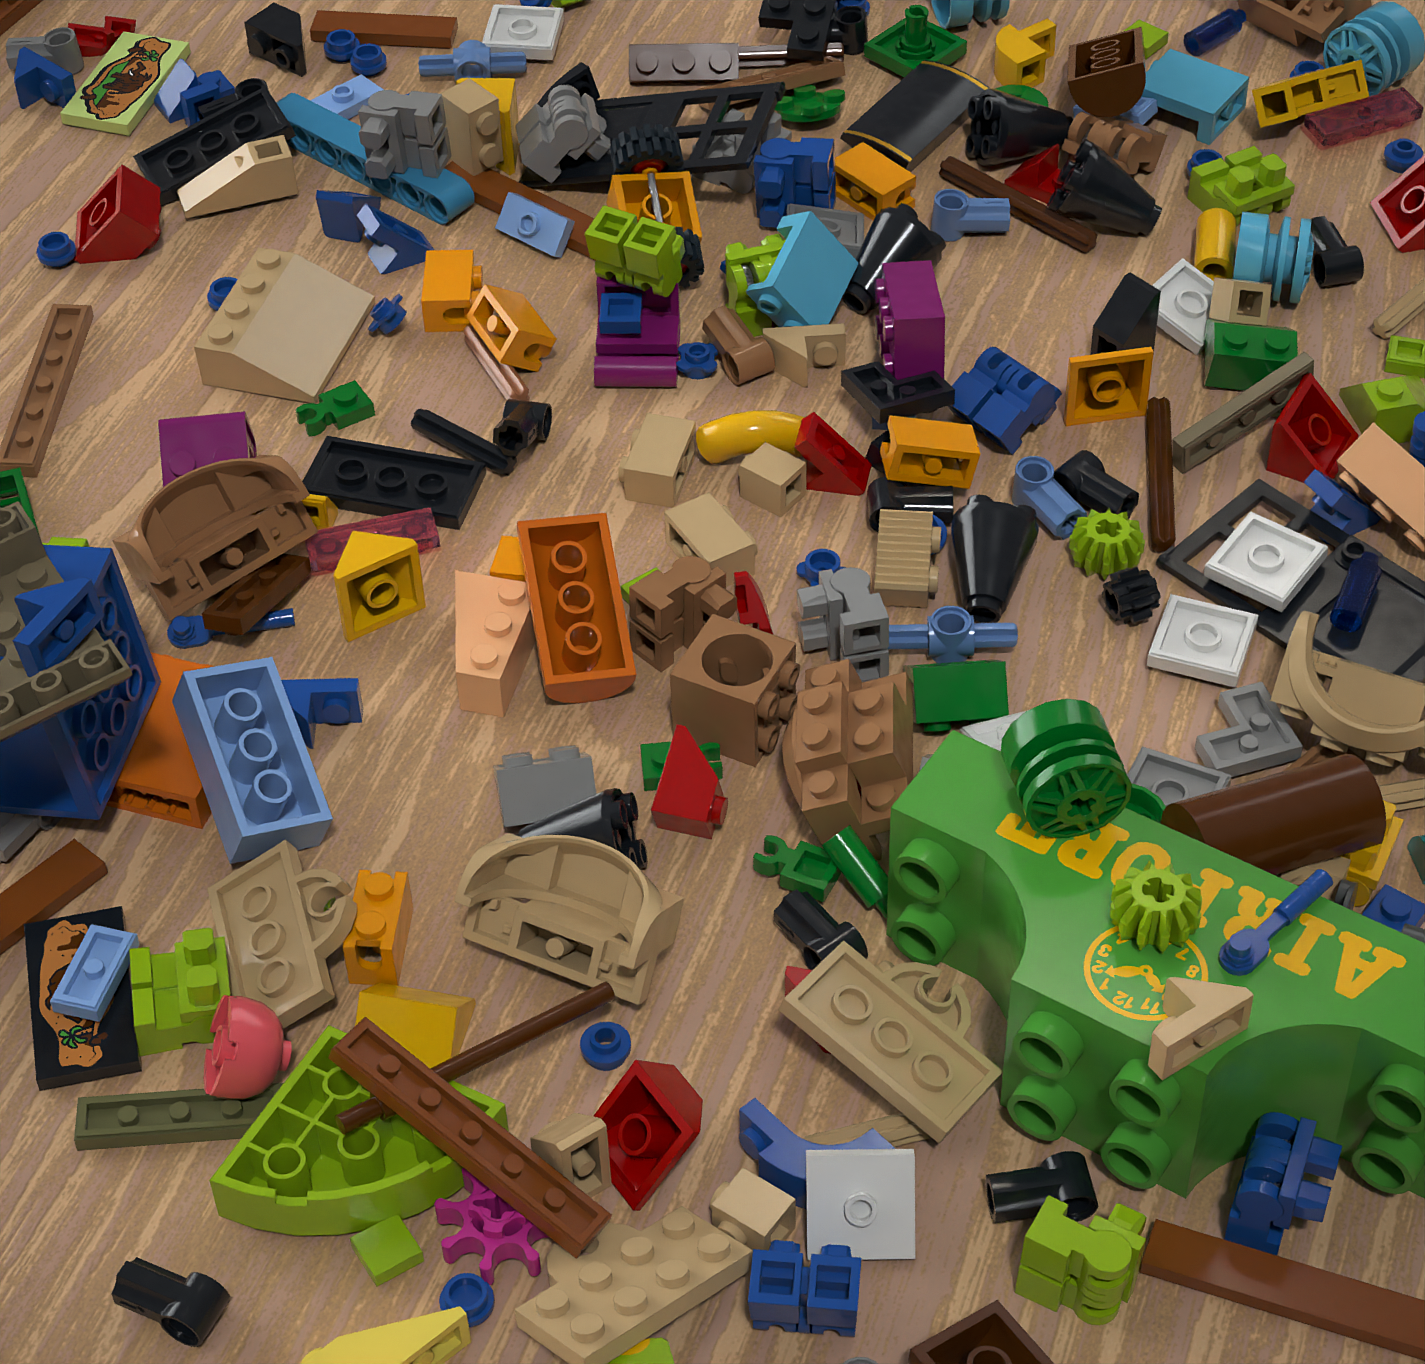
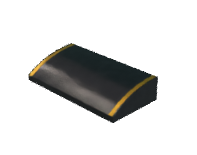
M923 60L845 130L840 139L852 148L864 142L912 172L970 118L968 115L970 98L972 96H979L982 91L990 87L957 68L935 61Z

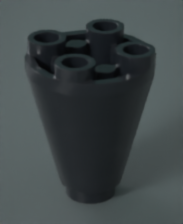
M986 89L979 96H972L968 103V115L972 120L971 134L966 140V154L970 158H976L977 162L983 166H993L1035 156L1056 144H1059L1060 150L1064 140L1068 139V132L1073 118L1066 116L1061 111L997 89Z
M1084 139L1074 156L1076 161L1073 162L1068 159L1057 179L1063 184L1060 189L1056 188L1046 208L1060 216L1133 234L1141 232L1148 235L1156 225L1161 215L1162 207L1156 205V200L1100 146Z
M901 203L896 208L888 207L881 209L874 218L856 257L858 266L842 296V300L851 310L859 314H865L868 310L877 308L879 303H876L875 279L882 278V263L931 260L934 270L942 259L941 252L946 247L944 239L936 232L930 231L919 221L915 210L907 204Z
M979 494L970 496L967 500V505L960 507L953 515L951 536L961 601L964 609L970 615H973L974 623H996L1000 620L1037 543L1039 525L1036 522L1035 509L1028 505L1014 506L1008 503L995 502L990 497Z
M617 788L597 793L520 829L519 834H516V836L521 838L540 835L582 837L614 848L634 862L639 869L646 868L648 863L645 843L642 839L637 840L633 822L638 820L636 798L633 792L623 794Z

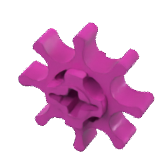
M463 1168L464 1188L471 1195L460 1202H451L438 1198L434 1203L436 1218L439 1224H456L461 1227L457 1234L446 1237L441 1241L444 1261L452 1264L463 1254L474 1252L483 1256L479 1264L481 1278L489 1285L494 1283V1270L501 1261L510 1258L521 1260L526 1265L531 1276L539 1275L541 1272L539 1253L531 1245L536 1240L550 1237Z

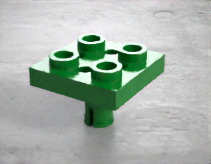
M911 5L909 9H905L906 18L864 44V57L905 78L923 60L950 65L967 53V41L927 21L929 11L925 6Z

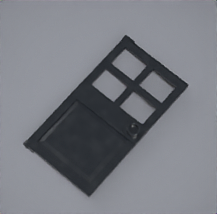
M784 82L600 99L595 100L594 103L597 114L606 120L607 127L603 135L610 139L611 146L614 138L619 139V133L624 131L629 134V128L636 126L637 130L643 129V124H650V128H654L656 124H662L663 130L666 127H670L673 129V133L677 132L679 139L699 138L689 160H683V172L689 171L690 174L746 170L749 168L777 102L782 100L786 88ZM761 98L751 120L722 122L731 101ZM715 103L706 124L676 127L686 105ZM745 134L735 156L705 158L715 136ZM610 149L597 162L585 153L577 160L566 154L559 161L561 174L552 184L526 167L519 183L528 187L611 181L614 171Z
M1257 479L1176 547L1171 546L1156 560L1157 566L1166 570L1217 605L1259 615L1256 630L1284 649L1287 648L1298 617L1305 610L1320 615L1314 634L1313 650L1425 683V581L1389 560L1381 552L1364 541L1344 532L1261 479ZM1261 501L1292 519L1284 527L1297 533L1308 529L1337 547L1327 556L1283 612L1269 606L1261 612L1231 592L1233 589L1218 582L1216 583L1187 564L1189 560L1217 537L1226 541L1235 530L1231 526Z

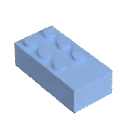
M273 657L183 672L172 702L229 863L255 859L285 839L296 847L297 850L319 846L333 817Z

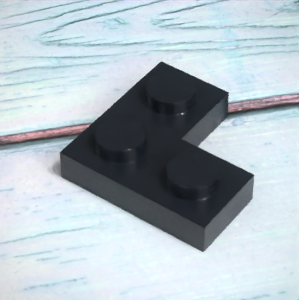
M763 0L758 17L759 25L763 28L791 30L787 45L788 58L824 61L838 3L837 0Z
M879 361L841 371V386L879 424L888 423L890 415L908 417L919 413H931L938 408L955 404V389L935 370L897 380Z

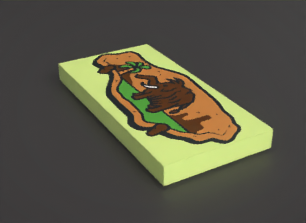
M123 31L61 111L62 124L130 136L153 105L155 96L176 63L181 58L185 61L190 55L189 42Z

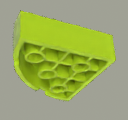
M328 1025L209 1181L218 1215L254 1229L294 1236L341 1235L363 1231L382 1220L399 1215L401 1219H405L432 1207L438 1198L446 1199L464 1186L463 1167L398 1114L385 1121L377 1118L345 1135L341 1133L336 1124L335 1115L369 1099L370 1092L328 1058L331 1049L347 1034ZM455 1081L449 1082L452 1087L509 1132L505 1103Z

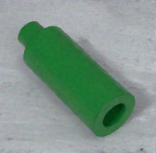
M849 825L825 842L822 847L866 907L869 909L875 904L886 919L888 875L851 825Z

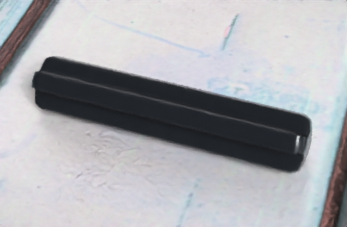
M417 409L414 412V417L411 420V426L414 430L474 461L484 462L487 468L499 474L510 475L513 472L514 466L517 463L516 456L503 455L497 445L429 410Z

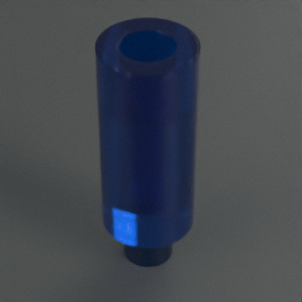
M1226 9L1190 30L1184 35L1183 39L1186 50L1191 55L1197 57L1237 34L1242 28V23L1246 21L1245 12L1242 9L1235 11L1233 9Z
M1364 552L1361 558L1353 560L1349 566L1330 614L1332 624L1340 630L1354 632L1359 630L1363 624L1382 575V570L1378 565L1379 557L1373 552Z

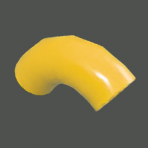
M753 410L729 414L709 421L698 428L696 432L697 447L701 455L712 464H718L740 455L752 454L765 442L790 453L796 458L802 457L794 446L801 421L804 417L777 410Z

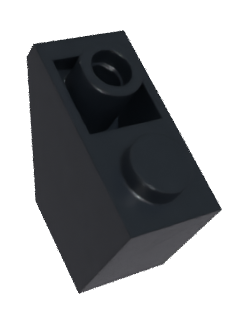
M273 2L244 22L249 53L301 77L307 74L305 43L299 13Z
M1131 272L1124 275L1093 325L1090 355L1152 347L1154 352L1161 291Z

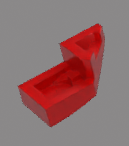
M105 16L104 28L68 23V28L73 29L76 34L82 57L106 54L123 31L134 33L136 27V20L112 16Z
M747 571L734 572V595L737 597L736 612L739 623L744 625L751 624L752 628L773 634L767 606L759 586Z

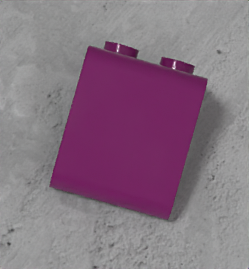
M615 275L610 280L597 276L598 325L596 353H598V356H594L595 387H677L678 348L680 346L681 332L679 283H676L668 297L654 294L652 287L647 291H643L618 283ZM601 293H642L641 333L600 334Z
M245 411L158 420L163 487L176 478L208 464L230 459L257 457L255 435Z

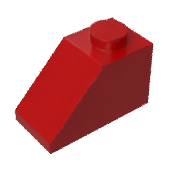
M677 724L651 807V813L657 828L712 840L716 824L722 825L726 818L728 798L724 797L718 777L687 727Z

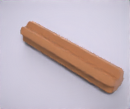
M467 325L463 330L465 342L505 399L529 401V389L513 366L499 363L474 327Z

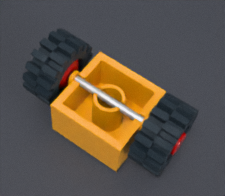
M643 124V129L637 130V127L634 126L629 128V134L624 131L619 133V139L614 138L612 146H610L614 175H612L606 204L608 207L635 214L638 222L641 217L675 226L676 234L682 236L684 240L685 253L681 260L683 277L679 281V286L681 285L685 289L690 286L689 281L696 283L699 280V275H703L705 268L700 246L702 232L690 172H683L684 161L677 132L673 133V129L670 127H666L663 130L662 124H656L654 128H650V124Z

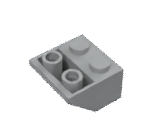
M576 745L548 749L549 757L534 760L530 752L503 755V764L493 765L504 827L535 823L595 795L596 787L591 756L586 752L580 753L579 747H576Z

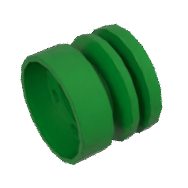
M1075 699L1045 702L1023 713L1010 724L1004 734L1001 743V755L1010 778L1017 788L1016 793L1023 805L1022 809L1032 829L1040 834L1055 838L1086 835L1107 825L1123 811L1129 802L1132 783L1115 749V743L1102 714L1092 704L1084 700Z

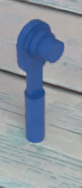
M293 608L269 611L248 632L295 626ZM200 615L190 617L177 616L173 619L167 630L170 643L180 649L204 646L212 640L213 636L225 634L221 631L205 629L203 617Z
M1317 869L1273 910V914L1256 930L1243 929L1233 934L1220 949L1219 963L1221 967L1232 975L1242 976L1251 973L1268 956L1269 941L1282 928L1289 926L1333 885L1331 876L1326 871Z

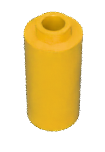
M1212 208L1201 213L1197 219L1194 267L1213 281L1214 277L1233 279L1236 219L1231 212L1222 208Z

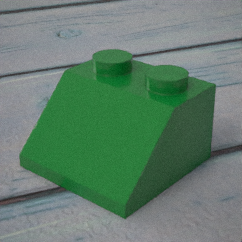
M1216 319L1206 320L1205 386L1247 390L1298 356L1297 331L1291 328L1231 323Z
M991 659L903 666V671L907 672L913 683V722L916 724L923 723L924 731L951 730V721L969 720V725L1009 715L1005 661Z

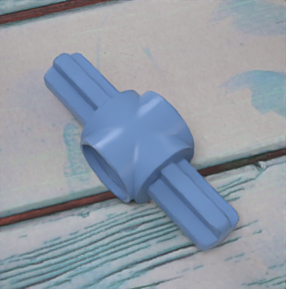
M478 40L463 42L458 48H453V54L422 55L418 61L421 76H454L455 82L460 78H492V74L524 73L527 69V59L524 52L491 53V48Z
M944 606L934 611L932 616H927V624L889 625L888 649H927L928 657H931L937 663L966 661L969 656H974V648L1016 646L1018 629L1015 623H974L973 615H970L965 609L958 606Z

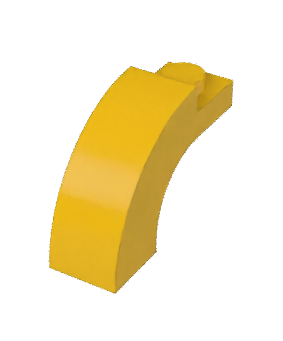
M1362 60L1304 73L1252 90L1260 128L1293 120L1314 111L1369 97Z

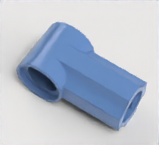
M943 189L935 194L930 231L939 234L944 241L959 240L964 236V233H1006L1009 231V198H968L964 192L957 189Z
M1039 456L1024 457L1018 461L1015 467L1012 503L1014 506L1028 505L1036 511V517L1055 536H1060L1063 540L1069 538L1078 517H1087V512L1053 478L1054 467L1051 462Z

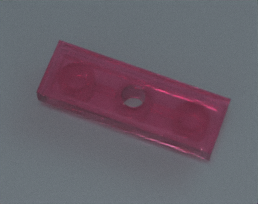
M1402 87L1306 114L1304 126L1323 146H1332L1343 140L1358 136H1368L1375 131L1389 127H1399L1404 123L1420 119L1423 106Z
M431 507L317 530L318 533L304 540L312 573L336 569L352 531L414 539L418 544L419 553L427 549L440 547L439 534Z

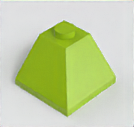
M1418 375L1361 383L1340 388L1339 396L1361 434L1374 422L1398 444L1411 441L1414 419L1419 413L1425 411V386Z

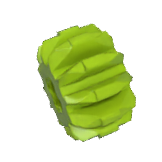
M1110 508L1101 514L1091 509L1088 517H1078L1069 539L1070 554L1073 555L1074 567L1084 568L1087 576L1096 573L1101 574L1104 581L1112 573L1126 568L1137 567L1141 554L1144 553L1145 546L1144 533L1141 532L1139 521L1129 520L1127 512H1122L1118 515L1113 514Z
M1150 860L1143 871L1129 866L1126 874H1124V879L1116 880V885L1112 888V903L1110 906L1112 924L1119 926L1118 931L1120 932L1121 940L1136 938L1140 951L1148 944L1156 945L1162 954L1169 943L1183 948L1189 934H1195L1196 929L1199 928L1202 906L1201 889L1193 887L1191 873L1175 875L1172 863L1164 870L1156 869Z

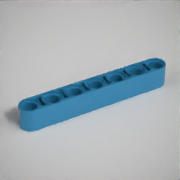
M289 93L276 102L296 134L295 137L286 141L288 146L442 225L446 224L474 203L475 196L469 183L445 168L438 178L423 176L422 169L408 167L404 174L391 172L387 179L368 177L364 165L367 161L365 147L360 143L359 138L360 125L296 93Z

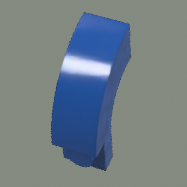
M753 1098L739 1109V1141L748 1155L758 1160L759 1177L796 1199V1206L806 1209V1150L896 1149L874 1128L850 1142L824 1145L807 1141L794 1134L756 1098Z

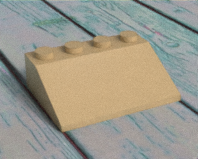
M258 247L194 346L202 384L316 403L319 398L318 395L324 390L375 304L374 296L296 253Z

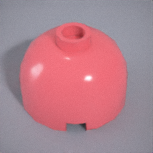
M222 996L210 1027V1032L216 1034L212 1049H206L203 1076L204 1091L206 1094H210L209 1096L221 1099H246L263 1093L271 1086L278 1070H287L291 1058L292 1044L291 1041L283 1040V1026L275 1012L263 1002L243 996Z

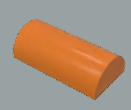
M597 513L517 521V534L546 695L559 702L586 703L606 699L623 692L634 683L637 674L607 514Z

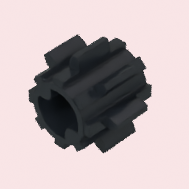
M1138 567L1110 574L1111 581L1103 584L1102 598L1106 605L1105 608L1112 615L1113 620H1124V623L1127 624L1152 617L1151 610L1160 606L1159 599L1161 596L1156 585L1157 582L1150 575V571H1139Z

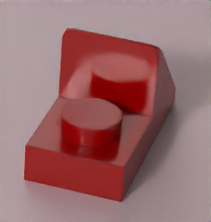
M1059 144L1024 161L1004 180V184L1047 204L1056 188L1060 189L1063 184L1057 180L1061 169L1058 168Z
M815 412L804 417L800 424L794 448L807 460L806 490L860 496L865 493L872 464Z

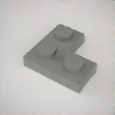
M1263 682L1220 692L1218 706L1231 727L1197 736L1195 750L1205 767L1230 774L1234 777L1294 761L1301 757L1302 744L1280 712L1277 704L1270 701L1271 695Z

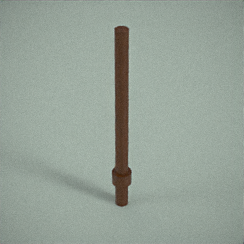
M605 981L430 1069L449 1083L615 1000L614 990ZM370 1092L369 1099L335 1115V1121L341 1133L345 1135L377 1118L385 1121L397 1115V1113Z

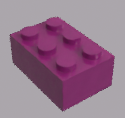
M931 260L882 263V278L875 279L876 303H879V315H875L876 340H879L880 359H883V366L897 380L934 370L944 379L945 314Z

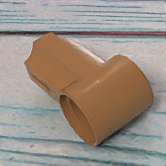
M725 305L718 307L703 320L702 330L721 354L723 368L733 384H741L775 369V358L769 343L761 336L754 338L733 308L729 309Z

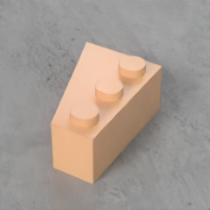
M1373 422L1337 460L1340 472L1338 478L1354 494H1360L1372 503L1371 508L1389 524L1394 521L1406 532L1403 536L1417 550L1423 553L1425 551V467Z
M455 570V670L460 710L504 717L536 642L526 582Z

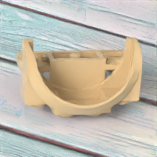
M1305 610L1302 611L1290 636L1270 701L1282 704L1280 712L1303 720H1307L1309 716L1313 721L1310 733L1321 736L1319 744L1341 752H1347L1349 745L1367 751L1365 759L1393 767L1395 760L1401 762L1407 760L1410 749L1419 747L1417 755L1425 758V683L1313 650L1314 634L1320 615ZM1326 676L1333 677L1328 693L1322 685Z
M508 833L482 846L474 853L462 874L454 902L469 907L463 938L590 987H595L607 981L613 988L616 997L640 1005L647 1000L658 953L674 943L684 897L657 888L634 862L621 852L603 843L569 835H540L521 838ZM511 898H524L532 900L524 904Z

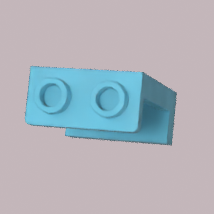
M1169 49L1159 60H1155L1146 72V83L1141 97L1157 99V107L1198 121L1197 141L1211 145L1245 109L1249 77Z
M812 211L783 216L776 229L786 241L766 280L761 283L750 284L746 293L757 304L758 309L767 314L778 327L829 324L858 266V261Z

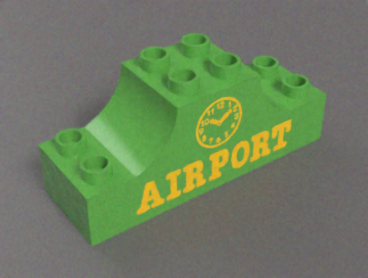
M955 730L950 732L891 806L886 935L891 937L897 948L914 962L932 966L942 962L977 979L996 1001L1007 1020L1000 1105L1008 1109L1011 1118L1020 1128L1028 1134L1046 1141L1058 1140L1063 1136L1099 1154L1107 1169L1128 1185L1149 1189L1158 1184L1186 1199L1194 1187L1207 1175L1233 1160L1247 1156L1252 1135H1256L1255 1132L1259 1118L1266 1113L1278 1112L1292 1116L1299 1122L1301 1117L1317 1121L1314 1136L1342 1145L1340 1157L1351 1162L1359 1176L1371 1186L1391 1194H1402L1410 1191L1425 1198V943L1320 896L1289 926L1282 928L1269 941L1268 956L1259 966L1247 975H1232L1226 972L1219 963L1221 947L1233 934L1240 930H1256L1273 914V910L1299 886L1127 808H1124L1107 825L1086 835L1070 838L1046 837L1033 830L1026 819L1022 809L1023 805L1016 793L1017 788L1010 778L1001 751ZM1149 860L1156 869L1163 870L1172 863L1175 875L1191 873L1193 887L1201 889L1202 906L1199 928L1196 929L1195 934H1189L1183 948L1169 943L1163 954L1156 945L1148 944L1140 951L1136 938L1121 940L1120 932L1118 931L1119 926L1113 925L1110 918L1112 888L1116 885V880L1124 879V874H1126L1129 866L1143 871ZM1179 977L1246 987L1254 994L1249 1024L1246 1030L1164 1080H1161L1148 1066L1152 1033L1164 1019L1168 1018L1162 1007L1166 980L1168 978Z

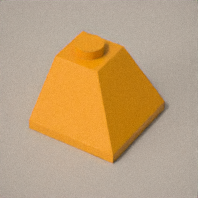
M1152 347L1069 357L1063 419L1065 427L1146 416L1154 353Z

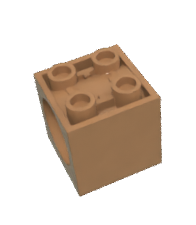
M712 614L670 673L673 735L677 724L686 726L698 746L709 742L719 743L720 755L756 767L765 752L770 753L775 748L780 729L786 720L789 721L797 704L796 682L800 673V664L796 663V642Z

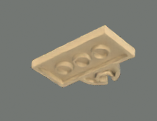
M286 839L207 888L218 937L225 936L231 996H243L263 1002L275 1012L283 1029L335 998L325 959L341 946L352 929L357 913V904L346 896L353 890L352 887L340 876L328 869H309L303 872L297 848ZM336 896H343L338 898L331 908L323 912L325 905L330 899Z
M843 940L783 999L778 1010L940 1144L997 1082L1003 1070L963 1038L971 1024V1006L959 983L950 988L945 997V1002H935L927 997L923 989L933 988L943 970L932 965L908 962L896 964L882 972Z
M683 1206L668 1213L642 1231L625 1224L608 1223L583 1251L590 1254L580 1255L576 1259L556 1242L552 1245L546 1258L550 1288L514 1309L517 1327L568 1364H607L751 1271L753 1250Z

